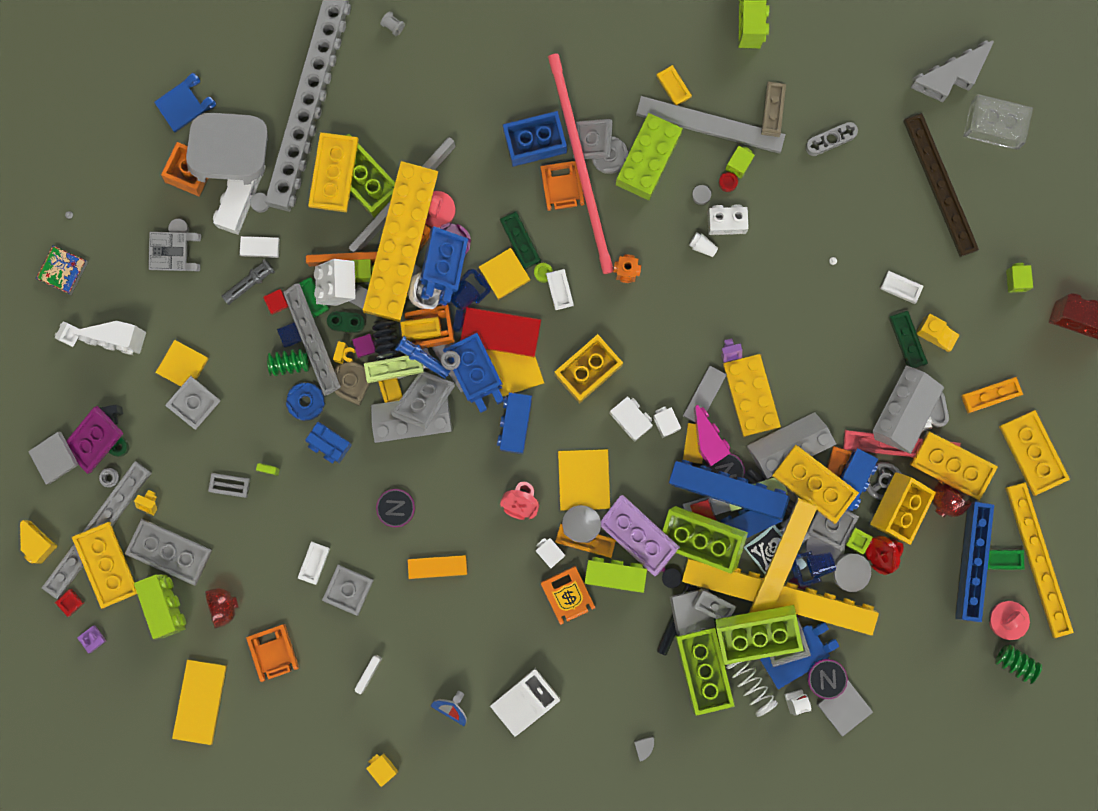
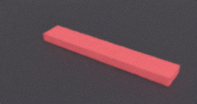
M845 430L843 449L853 451L858 448L866 453L913 458L923 439H918L912 453L909 454L875 440L873 433ZM951 442L960 447L961 443Z

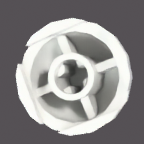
M421 272L415 274L411 278L407 293L410 301L419 308L434 309L437 305H440L438 301L441 290L434 288L433 296L429 297L428 300L420 298L424 285L420 281Z

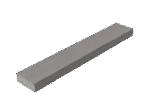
M294 284L283 293L324 396L329 395L341 388L301 286L300 284Z

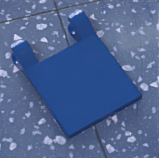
M194 73L190 74L185 81L154 102L174 132H177L197 116L216 106L215 101L211 97H207L201 104L190 89V87L200 83L199 77Z

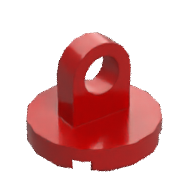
M877 536L872 538L866 549V557L873 564L871 566L875 571L887 575L899 568L900 556L903 553L904 545L895 539L890 540L885 536Z

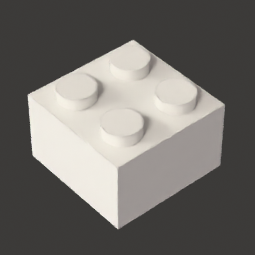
M332 259L315 266L314 278L316 279V288L314 295L316 297V304L337 306L355 299L354 261Z

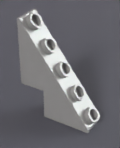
M986 40L979 44L975 50L968 49L961 54V57L957 59L952 57L945 62V65L941 67L937 65L931 68L929 73L925 75L921 73L912 79L914 83L911 88L940 102H944L948 97L953 84L969 91L975 84L994 41L988 42Z

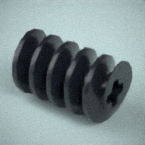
M380 320L374 322L375 325L372 326V330L377 331L373 333V337L377 339L374 341V345L378 346L374 349L375 353H378L375 356L377 361L395 358L394 355L399 353V351L393 350L398 343L392 342V340L397 338V336L392 335V332L397 331V329L391 327L396 321Z

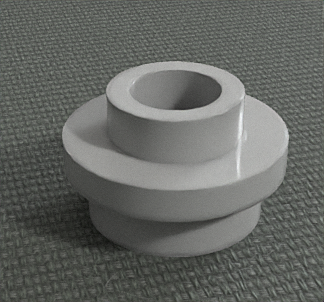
M447 351L442 355L441 363L445 369L454 370L460 365V356L455 351ZM454 358V363L449 364L447 360Z
M106 468L100 473L99 481L104 487H113L119 481V474L112 468ZM111 474L112 480L108 481L107 476Z

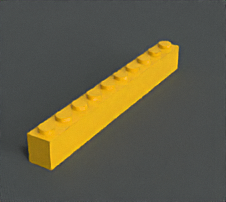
M688 557L682 574V582L754 602L763 578H760L761 574L749 571V574L742 573V569L738 567L731 574ZM787 582L786 585L784 584L774 608L794 605L798 615L872 636L879 615L872 605L865 603L862 606L855 605L854 600L844 598L841 601L836 599V595L830 593L820 595L817 594V590L808 587L802 590L798 588L797 584Z

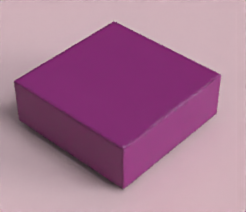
M371 334L352 339L358 358L375 353Z

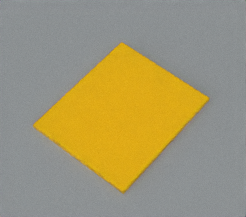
M486 350L503 384L501 385L502 388L499 389L502 397L508 396L509 392L517 393L544 384L536 357Z
M608 449L558 451L560 511L569 510L579 505L588 506L592 509H610Z

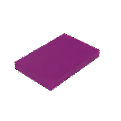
M96 406L93 407L66 442L79 466L88 474L95 469L124 433Z

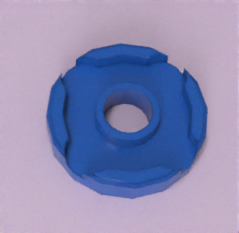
M299 383L288 392L286 406L289 413L295 418L308 421L317 418L322 413L325 406V397L316 385ZM307 396L310 398V404L303 407L300 401L303 397Z

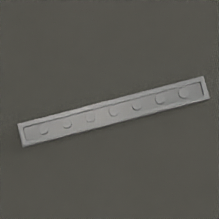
M643 96L640 98L636 116L644 118L650 113L681 128L779 154L781 153L786 135L782 133L780 137L761 135L762 128Z
M450 137L447 138L422 167L435 170L456 147L454 140ZM390 202L349 246L351 253L361 252L384 227Z
M135 461L83 532L110 522L113 526L152 472ZM73 544L42 586L43 590L56 599L63 595L83 567L75 544Z

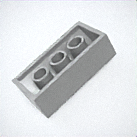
M906 365L873 429L875 440L911 454L944 386L925 372Z
M448 397L426 429L392 416L391 412L399 401L371 405L372 429L375 443L453 432Z
M814 412L747 445V448L761 476L766 480L772 477V474L795 445L799 446L810 456H814L836 445V442L828 427Z

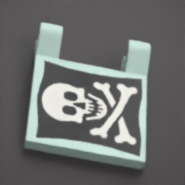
M775 525L769 527L744 547L764 574H766L782 536ZM797 553L794 563L802 570L807 564Z

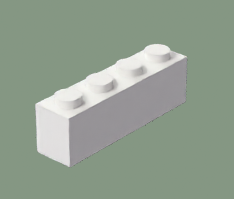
M262 176L251 181V184L244 185L243 180L228 179L227 190L220 198L221 205L219 210H216L213 216V223L218 228L239 235L250 208V199L256 193Z

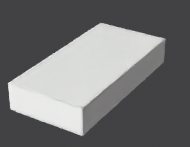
M241 236L240 256L279 258L280 239Z
M565 269L546 273L555 310L574 306Z
M888 271L880 289L916 304L923 285Z
M311 542L298 579L317 585L330 548Z
M378 655L372 657L354 689L355 692L359 694L364 693L383 658Z

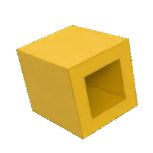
M384 753L381 756L376 754L368 761L370 765L366 768L381 787L399 772Z

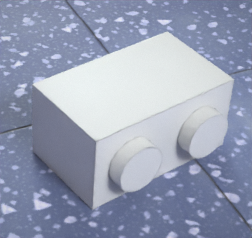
M627 396L609 414L635 442L652 428L651 422L653 420L646 412L643 414L638 409L640 405L634 398L630 399Z

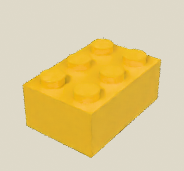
M597 334L554 372V376L580 404L623 366V362Z
M895 472L870 525L896 540L911 545L936 492L912 477Z

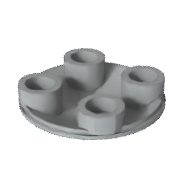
M579 505L572 507L563 517V532L575 542L590 543L600 532V517L595 510L588 506Z

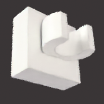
M63 321L58 332L55 333V339L73 347L79 337L73 334V331L79 330V328Z

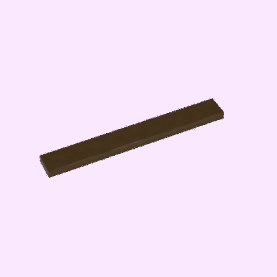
M920 113L904 119V125L959 257L977 252L979 248L923 114Z

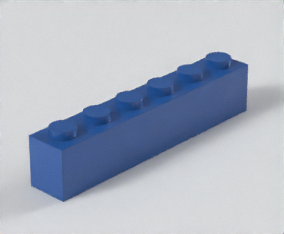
M686 460L675 462L669 481L671 486L783 521L790 499L785 491L776 488L774 491L767 489L768 486L761 483L752 485L748 483L749 480L737 477V480L729 478L730 474L719 471L718 474L713 473L711 468L700 465V468L692 466V462Z
M968 503L955 619L982 622L994 513L993 504Z

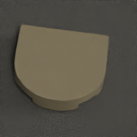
M356 362L343 363L334 369L341 388L334 392L340 398L360 406L370 385L366 380L365 368Z

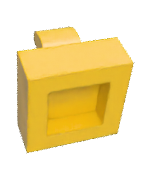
M338 341L333 360L340 364H343L344 360L348 363L353 362L351 358H347V353H355V350L348 347L346 343Z
M148 490L145 497L137 495L134 500L136 508L154 516L158 510L155 503L157 499L156 493Z

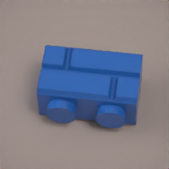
M320 422L316 423L305 440L309 443L308 448L316 453L320 450L325 454L323 458L332 464L334 461L340 463L352 446L350 442Z

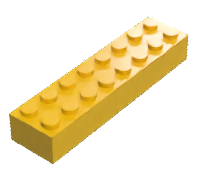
M401 161L364 302L363 313L400 322L438 171Z

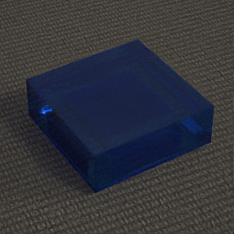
M456 310L453 325L454 332H462L465 317L462 310Z
M295 322L277 329L284 348L302 341Z

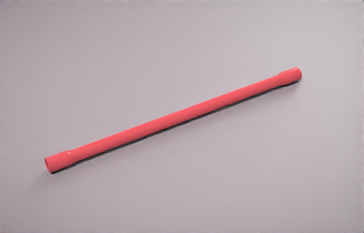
M552 54L548 56L552 74L554 75L598 248L603 274H609L614 269L606 246L562 73L559 54Z

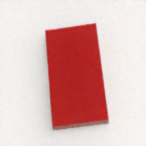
M466 307L460 341L478 333L486 350L535 358L541 320Z

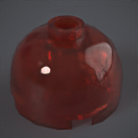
M939 481L933 489L936 494L932 503L936 507L935 512L942 517L946 515L958 517L964 514L972 504L969 499L967 501L962 499L964 495L945 483L943 486L942 481Z
M221 588L205 591L214 628L229 624L235 617V609L239 608L236 596L232 597L227 590Z

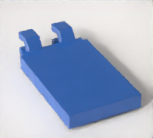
M435 226L431 228L420 277L421 284L424 285L420 298L428 300L429 297L433 296L435 288L441 290L438 304L446 306L447 303H450L452 294L458 291L468 238Z
M478 333L443 349L444 353L455 351L460 356V365L453 371L467 400L471 403L475 402L480 413L487 410L482 398L491 393L497 405L504 402L499 391L503 384ZM454 358L448 359L450 364L454 363Z
M825 622L815 627L811 625L802 627L811 656L776 667L772 666L770 657L759 659L778 690L807 673L818 660L828 659L830 656L829 652L839 647L836 639H832L825 644H822L818 635L829 630Z

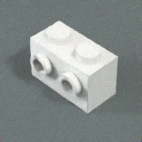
M715 205L709 208L707 213L708 235L747 233V207L732 205L731 208H723L722 205Z

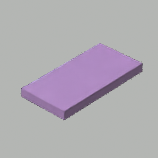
M623 495L617 499L601 520V527L654 576L661 572L680 548Z

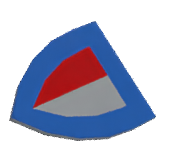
M457 691L452 701L437 699L431 704L432 708L462 726H465L467 723L465 713L458 706L464 696V693L461 691Z

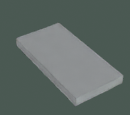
M141 519L125 555L196 586L212 550L145 519Z

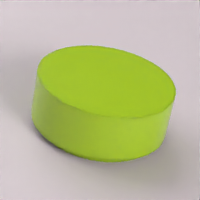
M547 263L538 264L534 269L536 280L542 283L548 282L546 273L553 272L552 267Z

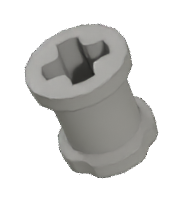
M390 11L384 15L380 23L381 26H386L391 30L394 36H398L405 27V23L396 19Z

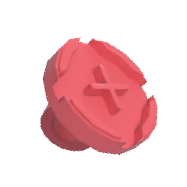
M433 191L425 225L430 228L433 226L439 228L441 225L452 222L455 217L456 208L454 201L448 194L442 191Z
M520 482L514 490L505 492L500 503L506 514L519 520H525V517H530L529 519L534 518L539 509V503L533 497L534 488L528 482Z
M1003 601L995 605L990 611V628L998 637L1006 640H1016L1027 632L1030 624L1029 614L1019 603Z

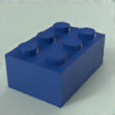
M558 111L503 124V132L512 167L567 153V145Z

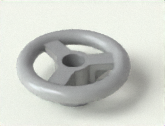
M886 462L876 463L879 471L878 482L873 487H871L870 483L867 488L868 493L878 500H882L884 495L878 494L876 491L880 488L887 489L893 478L890 473H885V468L890 469L894 474L895 472L901 474L897 467ZM882 478L887 479L886 485L882 483Z

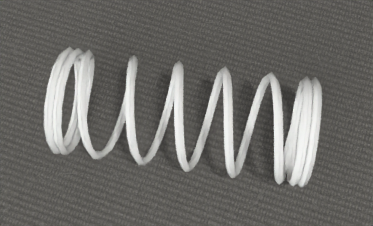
M748 661L742 669H740L736 674L732 676V678L749 670H754L753 673L747 679H745L742 683L738 685V687L755 679H760L759 682L752 689H750L747 693L743 695L746 696L756 690L766 688V690L757 699H755L753 702L749 704L752 705L762 699L772 697V699L766 705H764L758 711H756L755 715L759 717L766 714L774 707H776L778 702L776 700L772 701L774 698L773 695L762 697L766 693L768 687L761 686L756 688L760 684L762 678L755 677L750 679L756 671L755 668H749L742 671L749 664L750 661ZM741 662L727 664L725 667L730 669Z

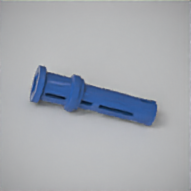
M406 336L401 338L395 348L396 351H401L409 356L410 360L415 359L444 379L448 376L451 370L445 369L440 361L421 350L420 345H415L407 340Z

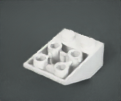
M113 321L74 330L73 334L79 336L78 340L84 341L86 344L100 345L105 349L112 351L116 349L122 353L133 355V352L140 354L146 332L135 325Z
M534 668L490 707L514 737H516L560 701V697L538 670Z

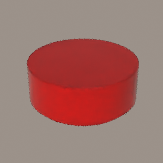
M726 172L721 175L719 179L721 190L731 192L737 187L738 178L734 173Z

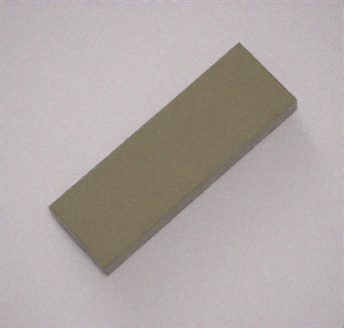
M767 82L761 135L780 137L786 84Z

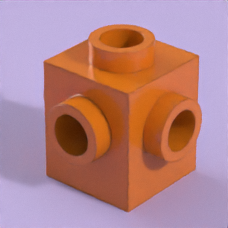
M625 254L623 257L620 256L619 262L615 261L613 273H617L616 280H620L623 283L635 282L636 276H640L641 265H638L639 259ZM624 266H629L631 269L627 270Z

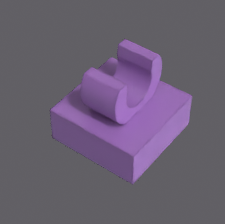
M732 338L724 340L726 345L722 348L721 354L723 363L742 359L741 344L734 345Z
M96 626L90 627L77 637L88 653H92L106 642V639Z

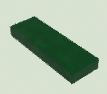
M517 211L501 218L500 222L524 270L540 263L541 260Z
M905 311L890 316L889 320L906 365L912 368L927 365V359L909 312Z

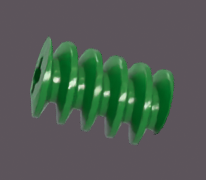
M299 348L298 354H295L292 349L290 355L283 351V355L280 357L279 353L276 352L274 358L271 353H268L267 366L270 376L272 373L274 376H278L279 372L282 375H286L287 370L290 374H293L294 370L297 373H301L302 368L305 372H308L309 360L307 352L303 353L301 348Z
M1005 645L999 651L995 660L996 665L1001 661L1003 662L1002 669L1010 666L1008 670L1010 674L1016 670L1015 677L1019 678L1023 675V682L1030 679V684L1036 681L1042 671V664L1040 662L1035 663L1033 658H1028V655L1022 654L1019 649L1015 650L1012 645Z

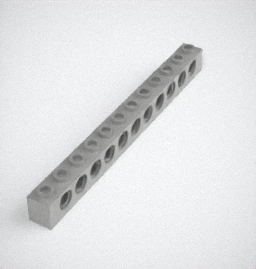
M348 0L322 1L265 202L269 207L290 212L291 208L296 204V190L300 189L302 182L300 176L302 171L304 172L307 162L305 159L306 155L311 151V138L316 134L317 127L315 124L316 120L321 116V103L326 99L325 89L326 85L330 84L331 81L330 71L336 64L335 54L336 50H339L341 46L340 36L346 28L345 18L351 11V4H349ZM333 13H338L337 17H330ZM327 31H334L331 35H326ZM324 47L329 48L326 52H320ZM318 65H324L322 69H316ZM313 82H319L316 87H311ZM314 99L312 104H306L307 100ZM303 117H309V119L306 122H301V119ZM298 134H304L302 139L296 140ZM292 152H299L298 156L290 157ZM288 169H294L291 175H285ZM284 186L289 187L287 192H280Z

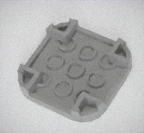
M204 113L197 116L190 127L186 154L188 172L197 177L198 181L205 182L206 178L243 180L244 185L251 184V181L263 176L265 172L264 165L268 141L266 124L260 118L251 115Z

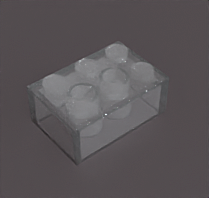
M978 94L971 102L963 137L1019 150L1026 143L1033 107Z

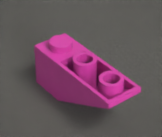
M697 405L694 408L698 451L707 465L711 467L729 455V449L731 448L725 439L722 440L719 437L718 433L720 431L714 423L711 424L707 419L709 415L704 407L700 408Z

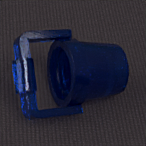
M469 269L460 277L458 291L452 294L451 302L457 309L463 311L473 302L476 304L481 302L490 293L491 288L481 273H478L475 269ZM471 273L479 284L486 289L481 295L472 284L465 280Z
M812 551L798 554L791 567L795 579L798 580L799 585L802 587L821 582L820 577L836 571L835 562L830 552L813 555ZM806 557L812 580L805 582L802 580V574L796 562L797 559Z

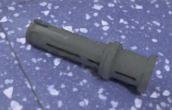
M266 259L262 260V264L255 269H251L248 276L222 295V298L228 305L256 283L261 284L262 280L269 274L275 273V270Z

